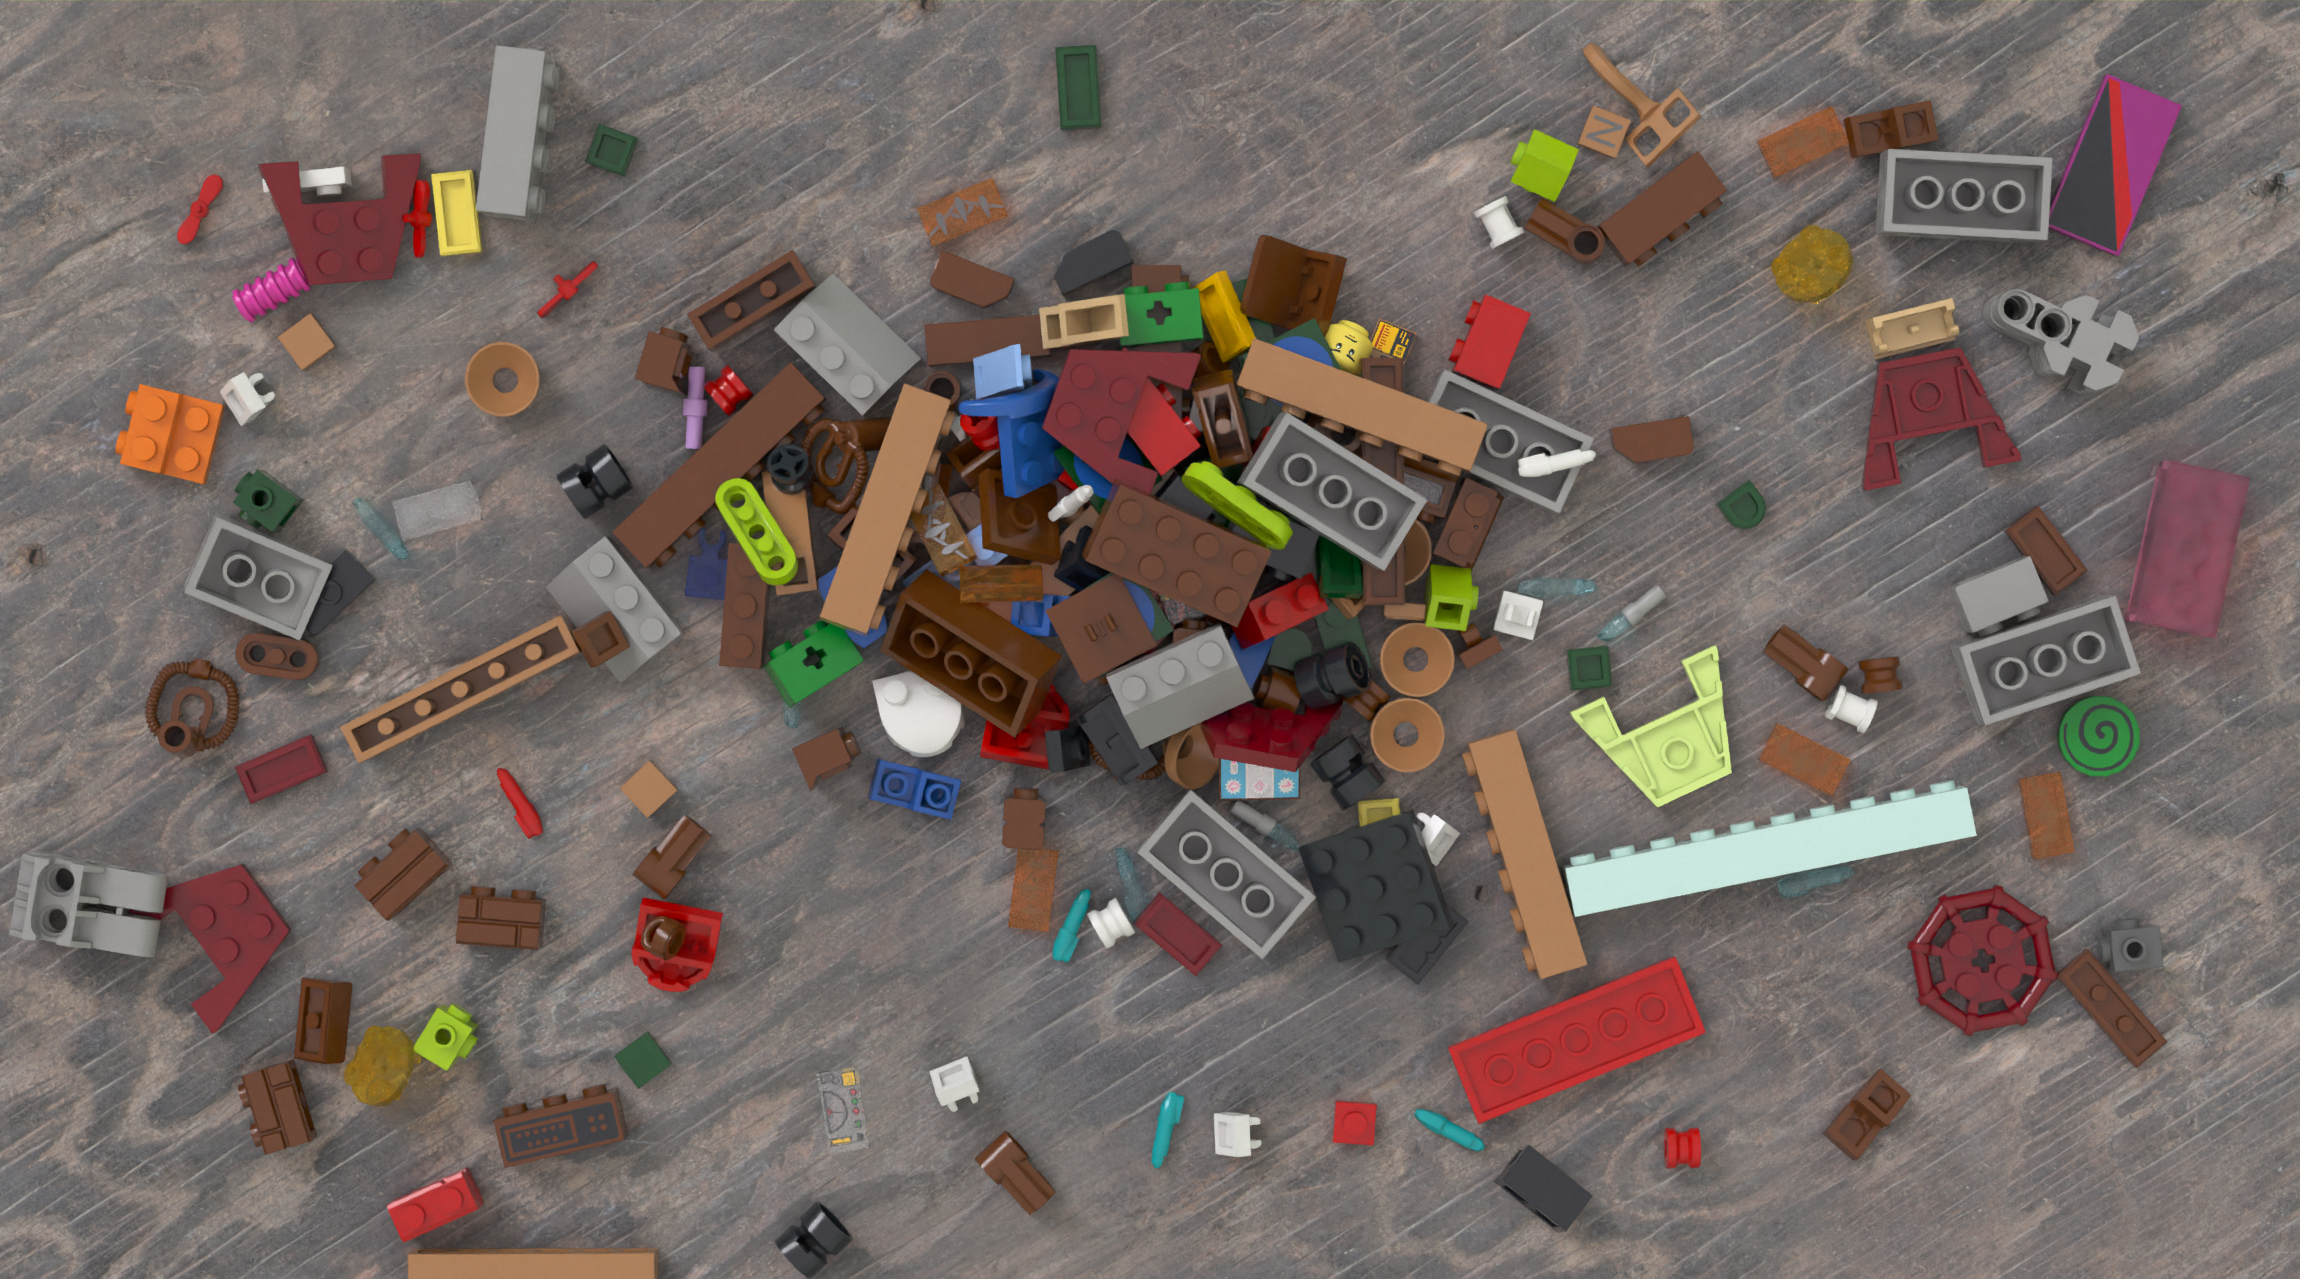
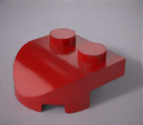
M1051 684L1039 715L1015 738L986 720L980 757L1049 770L1045 734L1047 731L1068 728L1070 719L1068 704L1064 702L1062 697L1056 692V688Z
M643 897L640 904L635 941L632 947L634 966L638 965L641 971L648 977L647 982L650 985L664 991H686L691 985L702 979L705 980L711 971L717 953L723 913ZM657 916L672 918L684 924L686 929V936L681 949L676 956L668 961L651 954L641 945V935L645 926ZM655 930L654 933L652 934L651 942H652V939H653V936H654L656 930Z

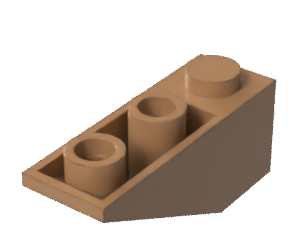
M763 471L765 506L791 545L798 560L796 575L786 584L775 585L776 594L778 596L818 590L819 574L807 491L805 489L798 494H783L773 485L770 472ZM774 564L772 566L773 570L778 571L782 569L784 564Z

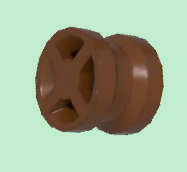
M1899 656L1858 661L1859 669L1864 672L1865 681L1861 685L1863 694L1903 689L1902 680L1897 676V668L1900 665Z
M1372 680L1370 689L1365 693L1348 699L1342 694L1340 695L1345 702L1369 722L1375 717L1376 708L1380 704H1386L1391 698Z

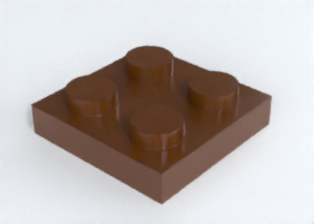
M987 468L978 475L983 549L1049 565L1061 559L1058 520L1053 522L1048 517V512L1057 506L1056 485L1047 483L1027 494L1014 498L1004 496L1001 471Z

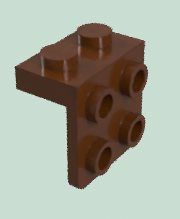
M1261 235L1258 238L1253 253V260L1242 295L1241 313L1287 330H1292L1315 318L1325 337L1329 330L1347 258L1305 249L1272 236Z

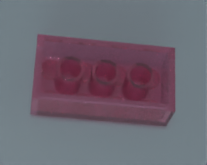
M2171 460L2159 462L2125 621L2203 638H2216L2250 477Z

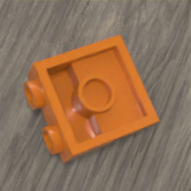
M139 384L138 392L132 390L126 403L125 413L131 415L128 431L122 430L116 443L115 452L118 455H122L120 464L206 484L226 405Z

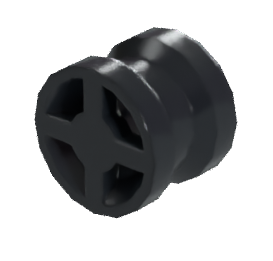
M784 444L771 452L767 463L773 485L783 494L789 495L804 491L810 485L812 479L811 467L804 449L795 444Z

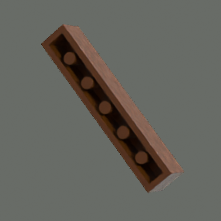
M790 362L612 533L645 568H651L654 564L661 568L677 553L673 546L684 535L689 540L692 539L707 524L702 518L714 507L719 512L715 501L718 488L724 482L735 478L752 482L766 468L762 461L775 448L784 444H792L796 439L791 434L802 423L809 427L825 412L821 405L827 399Z

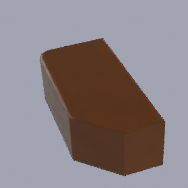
M943 250L940 252L930 278V284L935 290L983 309L1007 299L1015 282V279Z
M1689 416L1609 429L1612 448L1632 463L1690 454L1694 448Z

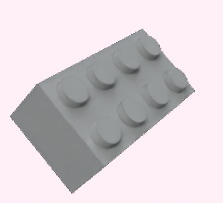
M496 45L476 202V211L486 217L535 223L536 214H543L546 191L540 188L541 173H548L551 157L550 149L545 147L546 133L553 132L556 116L555 108H551L550 105L551 92H558L561 75L560 67H556L555 60L546 51Z
M1887 149L1880 153L1876 235L2032 244L2045 242L2048 240L2053 158Z
M1445 369L1441 371L1427 402L1488 424L1471 471H1462L1551 513L1559 514L1581 466L1552 472L1550 475L1540 477H1523L1519 475L1517 460L1545 453L1547 456H1553L1580 449L1581 452L1588 451L1594 438Z
M1280 412L1237 484L1247 488L1258 497L1363 562L1382 571H1385L1427 502L1426 498L1287 412Z
M2102 596L1951 647L1975 723L1984 726L2141 674L2116 596Z
M1191 789L1183 795L1137 849L1139 855L1262 960L1316 897L1313 892Z

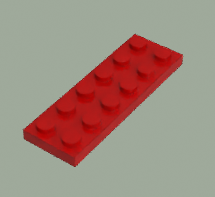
M1672 956L1457 1042L1447 1048L1478 1124L1702 1035L1706 1031L1675 956Z

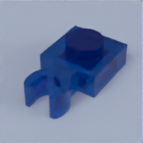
M702 528L699 532L702 557L689 555L685 596L724 600L727 560L719 559L721 549L726 544L727 535L724 530H720L719 542L716 545H709L705 539L707 528Z

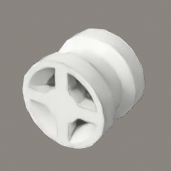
M1116 898L1110 900L1105 909L1101 911L1093 910L1087 914L1107 949L1115 944L1117 938L1121 936L1129 937L1135 933L1132 924Z

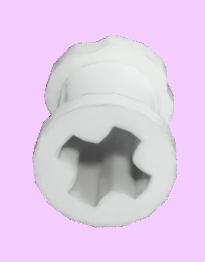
M1507 196L1474 212L1476 218L1482 219L1492 239L1490 242L1492 249L1525 233L1522 227H1517L1507 207L1509 202Z
M1839 684L1829 701L1825 717L1830 720L1836 717L1857 726V731L1864 734L1873 719L1878 700L1870 698L1867 701L1847 692L1846 687Z

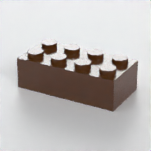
M1115 479L1084 547L1082 556L1089 563L1238 627L1272 551L1258 541Z
M925 570L901 592L880 651L1015 738L1039 715L1062 655L969 596L961 598L965 593L929 570Z

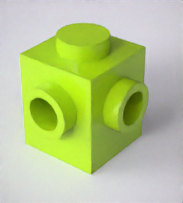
M1534 129L1528 143L1519 141L1510 164L1515 165L1516 169L1510 182L1521 186L1528 192L1536 193L1555 202L1570 174L1579 149Z
M1430 565L1424 592V604H1426L1425 627L1466 631L1470 610H1476L1479 592L1478 586L1472 585L1471 569Z
M451 1003L450 1007L443 1004L436 1009L412 1050L448 1071L454 1066L459 1056L466 1059L478 1040L472 1034L478 1025L470 1021L473 1015L466 1009L454 1003Z

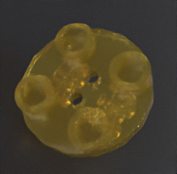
M1810 225L1802 229L1800 234L1785 246L1780 255L1772 262L1771 271L1775 276L1777 286L1787 298L1798 303H1814L1816 305L1820 300L1831 296L1841 288L1849 277L1854 261L1852 249L1841 234L1829 229H1820L1816 225Z
M374 1025L365 1032L364 1039L357 1048L352 1062L347 1065L344 1071V1079L347 1084L351 1085L352 1092L360 1102L372 1107L386 1106L394 1100L399 1101L403 1090L408 1085L414 1064L419 1065L422 1057L414 1053L412 1041L404 1031L391 1026L379 1027Z

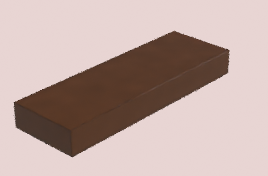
M1040 315L924 325L928 366L972 363L974 358L1016 344H1020L1022 355L1030 354V357L1050 356V349H1043Z
M2085 948L2059 971V981L2133 1067L2138 1068L2168 1042L2088 949Z

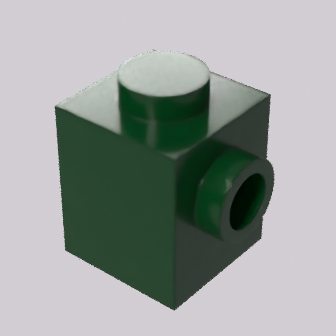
M256 470L254 474L248 472L240 480L234 490L239 495L233 503L242 509L238 515L251 526L258 529L262 524L270 531L280 533L304 499L266 471Z

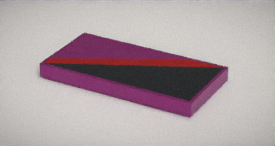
M2109 74L2104 75L2051 200L2049 229L2104 253L2118 257L2182 105Z

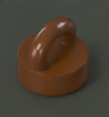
M1204 342L1191 351L1201 355L1193 379L1229 370V362H1222L1213 342Z
M657 916L645 926L641 935V945L651 954L668 961L676 956L683 945L686 936L685 925L666 916ZM656 930V932H655V934H654V936H653L652 942H651L652 934H653L654 931Z

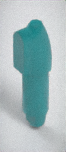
M1089 889L1080 891L1071 906L1063 926L1059 929L1052 953L1053 959L1057 961L1061 960L1068 963L1079 941L1077 932L1090 906L1088 904L1091 896Z
M1168 1092L1161 1104L1157 1118L1158 1125L1151 1152V1163L1156 1169L1162 1166L1163 1158L1168 1154L1173 1127L1176 1123H1179L1184 1096L1177 1095L1175 1092Z
M1416 1109L1414 1116L1430 1131L1438 1135L1441 1134L1467 1149L1477 1152L1484 1150V1141L1477 1137L1476 1134L1447 1120V1117L1426 1109Z

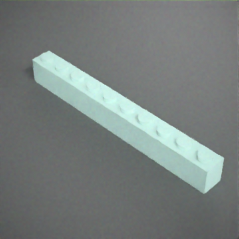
M1954 780L1931 784V792L1915 795L1914 788L1891 792V800L1875 803L1874 796L1851 800V808L1835 811L1834 804L1811 808V816L1795 819L1794 813H1785L1770 817L1771 824L1755 827L1754 821L1730 825L1731 832L1715 835L1714 829H1706L1690 833L1691 840L1675 843L1674 837L1650 841L1651 848L1635 851L1634 845H1627L1610 849V857L1595 859L1594 853L1570 857V865L1561 866L1572 915L1577 917L1977 836L1968 789L1963 786L1955 787Z

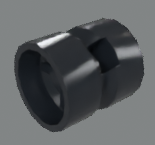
M606 444L586 455L584 465L574 463L556 475L568 498L584 519L604 508L605 499L616 500L634 488L621 464ZM594 478L598 485L589 488L587 484Z
M1346 642L1329 648L1325 654L1318 652L1301 658L1295 663L1294 667L1297 689L1301 698L1311 709H1320L1334 704L1340 699L1341 694L1348 699L1365 693L1370 689L1371 676L1368 663L1363 652L1353 642Z
M1353 734L1333 745L1310 763L1323 783H1331L1330 794L1342 811L1362 800L1385 782V779L1373 762H1365L1363 760L1366 752Z
M818 1201L800 1217V1226L791 1225L775 1240L777 1247L787 1260L808 1279H812L828 1263V1254L837 1255L853 1240L851 1234L840 1220ZM809 1236L818 1245L814 1249L805 1241Z

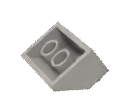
M834 274L830 275L808 294L774 329L784 341L864 417L922 359Z
M605 536L546 586L547 590L577 628L604 611L612 612L630 646L604 662L620 683H623L686 634L611 537Z
M1221 623L1108 672L1106 675L1121 712L1140 749L1254 699Z

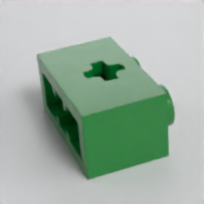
M1189 282L1165 284V292L1149 293L1148 286L1123 288L1129 336L1120 338L1121 348L1203 340L1199 288L1190 289ZM1162 303L1164 310H1171V316L1165 317L1163 325H1156L1154 318H1147V312L1153 311L1154 304Z
M820 620L803 631L806 639L793 647L790 640L769 652L772 660L764 665L763 668L789 708L864 661L843 628L832 624L827 625L826 622ZM816 653L820 660L815 666L810 665L806 668L803 660L807 657V654L811 656Z

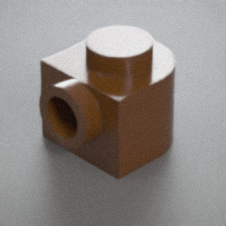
M1272 665L1269 666L1266 676L1262 674L1259 676L1253 692L1259 708L1270 710L1285 708L1295 713L1301 698L1294 673Z

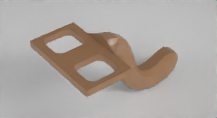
M1590 42L1582 50L1586 60L1597 74L1639 113L1641 124L1625 140L1645 166L1650 167L1702 117L1679 88L1664 102H1654L1613 65L1599 45ZM1678 100H1683L1690 109V115L1678 127H1673L1666 118V112ZM1649 128H1653L1660 137V144L1649 155L1644 156L1636 146V141Z

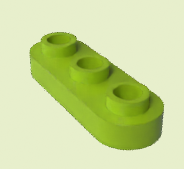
M1203 461L1201 464H1190L1182 477L1184 486L1190 492L1264 545L1277 550L1284 549L1293 535V531L1289 526L1290 522L1286 516L1278 511L1268 510L1258 503L1256 496L1250 490L1242 486H1235L1222 477V471L1212 463Z
M735 478L724 482L716 492L715 501L717 507L759 577L770 585L788 583L797 573L798 560L794 550L759 494L747 480ZM738 500L745 501L744 505L739 508L732 507L734 502ZM758 531L764 532L763 537L760 539L752 538L754 533ZM776 563L784 564L783 568L778 571L771 570L772 566Z

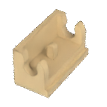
M1953 298L1865 320L1875 360L1956 340L1955 335L1959 334V326L1954 324L1952 312L1955 310Z

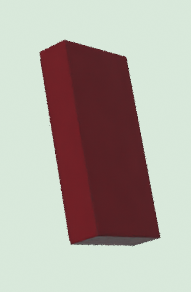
M312 734L235 766L250 804H254L328 772Z
M1161 892L1154 897L1133 922L1136 927L1195 976L1222 947L1219 941Z

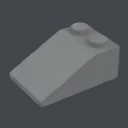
M216 512L184 584V593L300 640L333 565L256 528Z

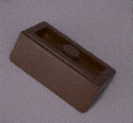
M302 977L294 1059L321 1064L344 1062L352 983Z

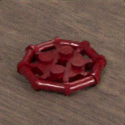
M1995 884L1991 889L1949 897L1943 894L1937 898L1938 904L1914 939L1908 941L1907 949L1911 951L1919 994L1916 1000L1920 1006L1926 1005L1961 1029L1962 1034L1972 1036L1975 1032L2017 1024L2022 1027L2027 1024L2028 1016L2052 981L2058 979L2059 972L2055 971L2047 930V925L2049 924L2045 915L2040 916L2003 891V886ZM1986 906L1984 918L1963 921L1958 912ZM2000 909L2024 925L2015 932L2011 931L2010 928L1996 920ZM1948 919L1954 927L1946 942L1944 941L1940 947L1930 944ZM2031 936L2037 966L2025 964L2021 941ZM1984 949L1985 953L1992 955L1993 961L1988 964V969L1982 972L1979 966H1972L1971 963L1972 959L1978 957L1977 950ZM1928 955L1939 956L1943 979L1934 984ZM2023 974L2035 977L2019 1002H2017L2010 993L2020 984ZM1949 988L1968 1000L1964 1012L1941 997V995ZM2001 999L2007 1009L1978 1015L1979 1003Z

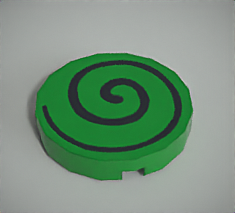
M2088 696L2075 701L2063 713L2057 733V745L2062 758L2074 770L2088 776L2107 777L2122 771L2134 759L2140 741V729L2134 714L2124 703L2108 696Z

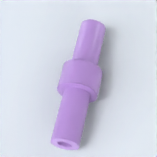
M689 367L688 398L683 399V416H687L686 449H700L702 447L703 417H707L708 400H704L703 387L705 384V367Z

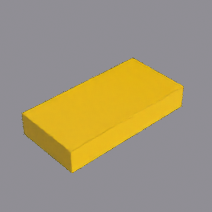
M1226 270L1216 272L1191 288H1199L1201 315L1222 362L1233 361L1249 351L1253 339H1256L1246 315H1243L1240 311L1241 303Z

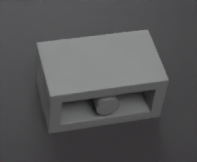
M2022 556L1947 587L1965 632L1974 633L1978 631L1980 637L2001 630L2003 628L2001 621L2016 616L2017 621H2022L2041 613L2038 606L2049 602L2031 556Z

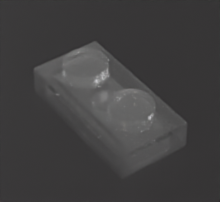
M472 480L392 501L402 541L483 520Z

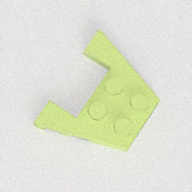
M1716 645L1680 660L1697 696L1696 701L1623 735L1604 697L1569 712L1575 722L1656 807H1660L1732 773L1722 699V681H1720L1718 664L1719 655Z

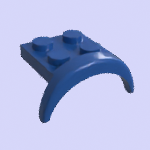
M1042 369L1033 370V378L1038 382L1033 387L1000 397L965 400L959 404V411L964 415L997 416L1004 496L1018 498L1058 479L1065 470L1053 454L1064 445L1042 428L1059 378L1054 373Z

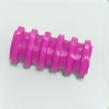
M294 257L288 260V265H278L276 272L272 270L267 271L265 278L260 276L255 278L254 284L249 282L244 284V290L235 289L232 291L233 301L246 321L248 320L252 323L256 320V315H266V309L268 308L272 310L277 309V303L279 302L286 304L289 302L291 295L295 298L300 296V290L302 289L306 292L311 290V285H307L298 261Z

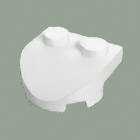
M912 671L872 681L882 724L894 746H898L915 757L935 756L952 746V741L965 724V711L962 703Z

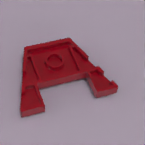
M421 153L381 156L383 199L302 204L298 161L258 164L259 172L272 196L271 200L286 229L287 238L307 285L392 279L406 223L403 217L409 211L420 166Z
M1961 347L1878 363L1862 478L1863 491L1901 484L1894 442L1974 426L1983 468L2022 460L2019 450L2009 438L2005 430L2006 427L1999 415L1995 413L1985 395L1986 392Z
M1070 349L1042 428L1112 484L1117 479L1151 494L1158 472L1119 458V452L1147 376L1189 390L1201 355L1194 352Z
M1339 699L1336 703L1320 709H1311L1305 703L1304 716L1294 714L1285 708L1270 710L1254 707L1252 704L1245 702L1203 721L1201 729L1213 758L1296 772L1315 749L1316 741L1319 737H1324L1330 730L1331 722L1333 720L1337 721L1341 716L1343 699Z
M244 864L166 888L163 911L161 913L129 909L131 914L154 917L161 921L176 911L224 976V981L191 1004L212 1034L221 1029L226 1022L225 1020L242 1000L248 988L292 930Z

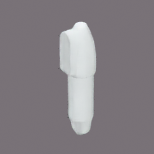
M1580 449L1553 456H1547L1545 453L1517 460L1519 465L1518 472L1523 477L1550 475L1552 472L1581 466L1593 461L1596 453L1592 450L1581 452Z
M1084 485L1077 488L1070 495L1065 496L1058 502L1057 506L1048 512L1049 519L1054 522L1058 519L1072 516L1078 508L1090 500L1093 488L1089 485Z

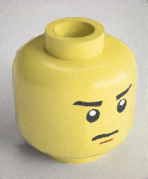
M1341 320L1338 324H1330L1325 339L1341 370L1360 377L1361 359L1370 358L1373 346L1368 339L1369 333L1367 330L1347 320Z

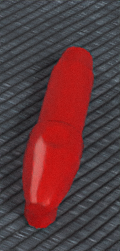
M498 768L496 775L501 782L499 785L516 811L515 820L528 839L535 835H540L543 833V827L534 806L528 801L515 778L506 768Z

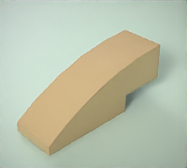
M1125 294L1039 308L1043 349L1077 347L1129 336Z

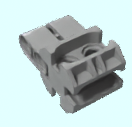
M2013 289L1989 298L1983 308V318L1988 326L2030 346L2027 353L2035 374L2049 379L2052 373L2065 376L2068 367L2074 369L2075 371L2068 383L2067 389L2077 394L2097 391L2118 383L2124 369L2107 362L2106 359L2109 353L2117 355L2122 347L2133 351L2139 340L2132 316L2120 310L2116 311L2114 317L2101 314L2098 322L2091 320L2099 300L2088 295L2054 305L2024 290ZM2005 301L2009 302L2013 307L2014 314L2012 319L2008 318L2004 313ZM2043 318L2050 325L2051 331L2049 336H2046L2041 330Z
M31 851V853H23L9 935L31 941L45 940L56 942V945L66 947L93 948L134 956L155 957L161 920L154 917L131 914L129 909L161 913L163 911L168 875L118 866L96 859L68 857L67 854ZM62 868L68 869L73 874L74 884L70 890H65L58 884L57 875ZM95 904L116 906L117 910H108ZM54 909L62 910L67 917L66 927L62 931L55 929L50 922V916Z

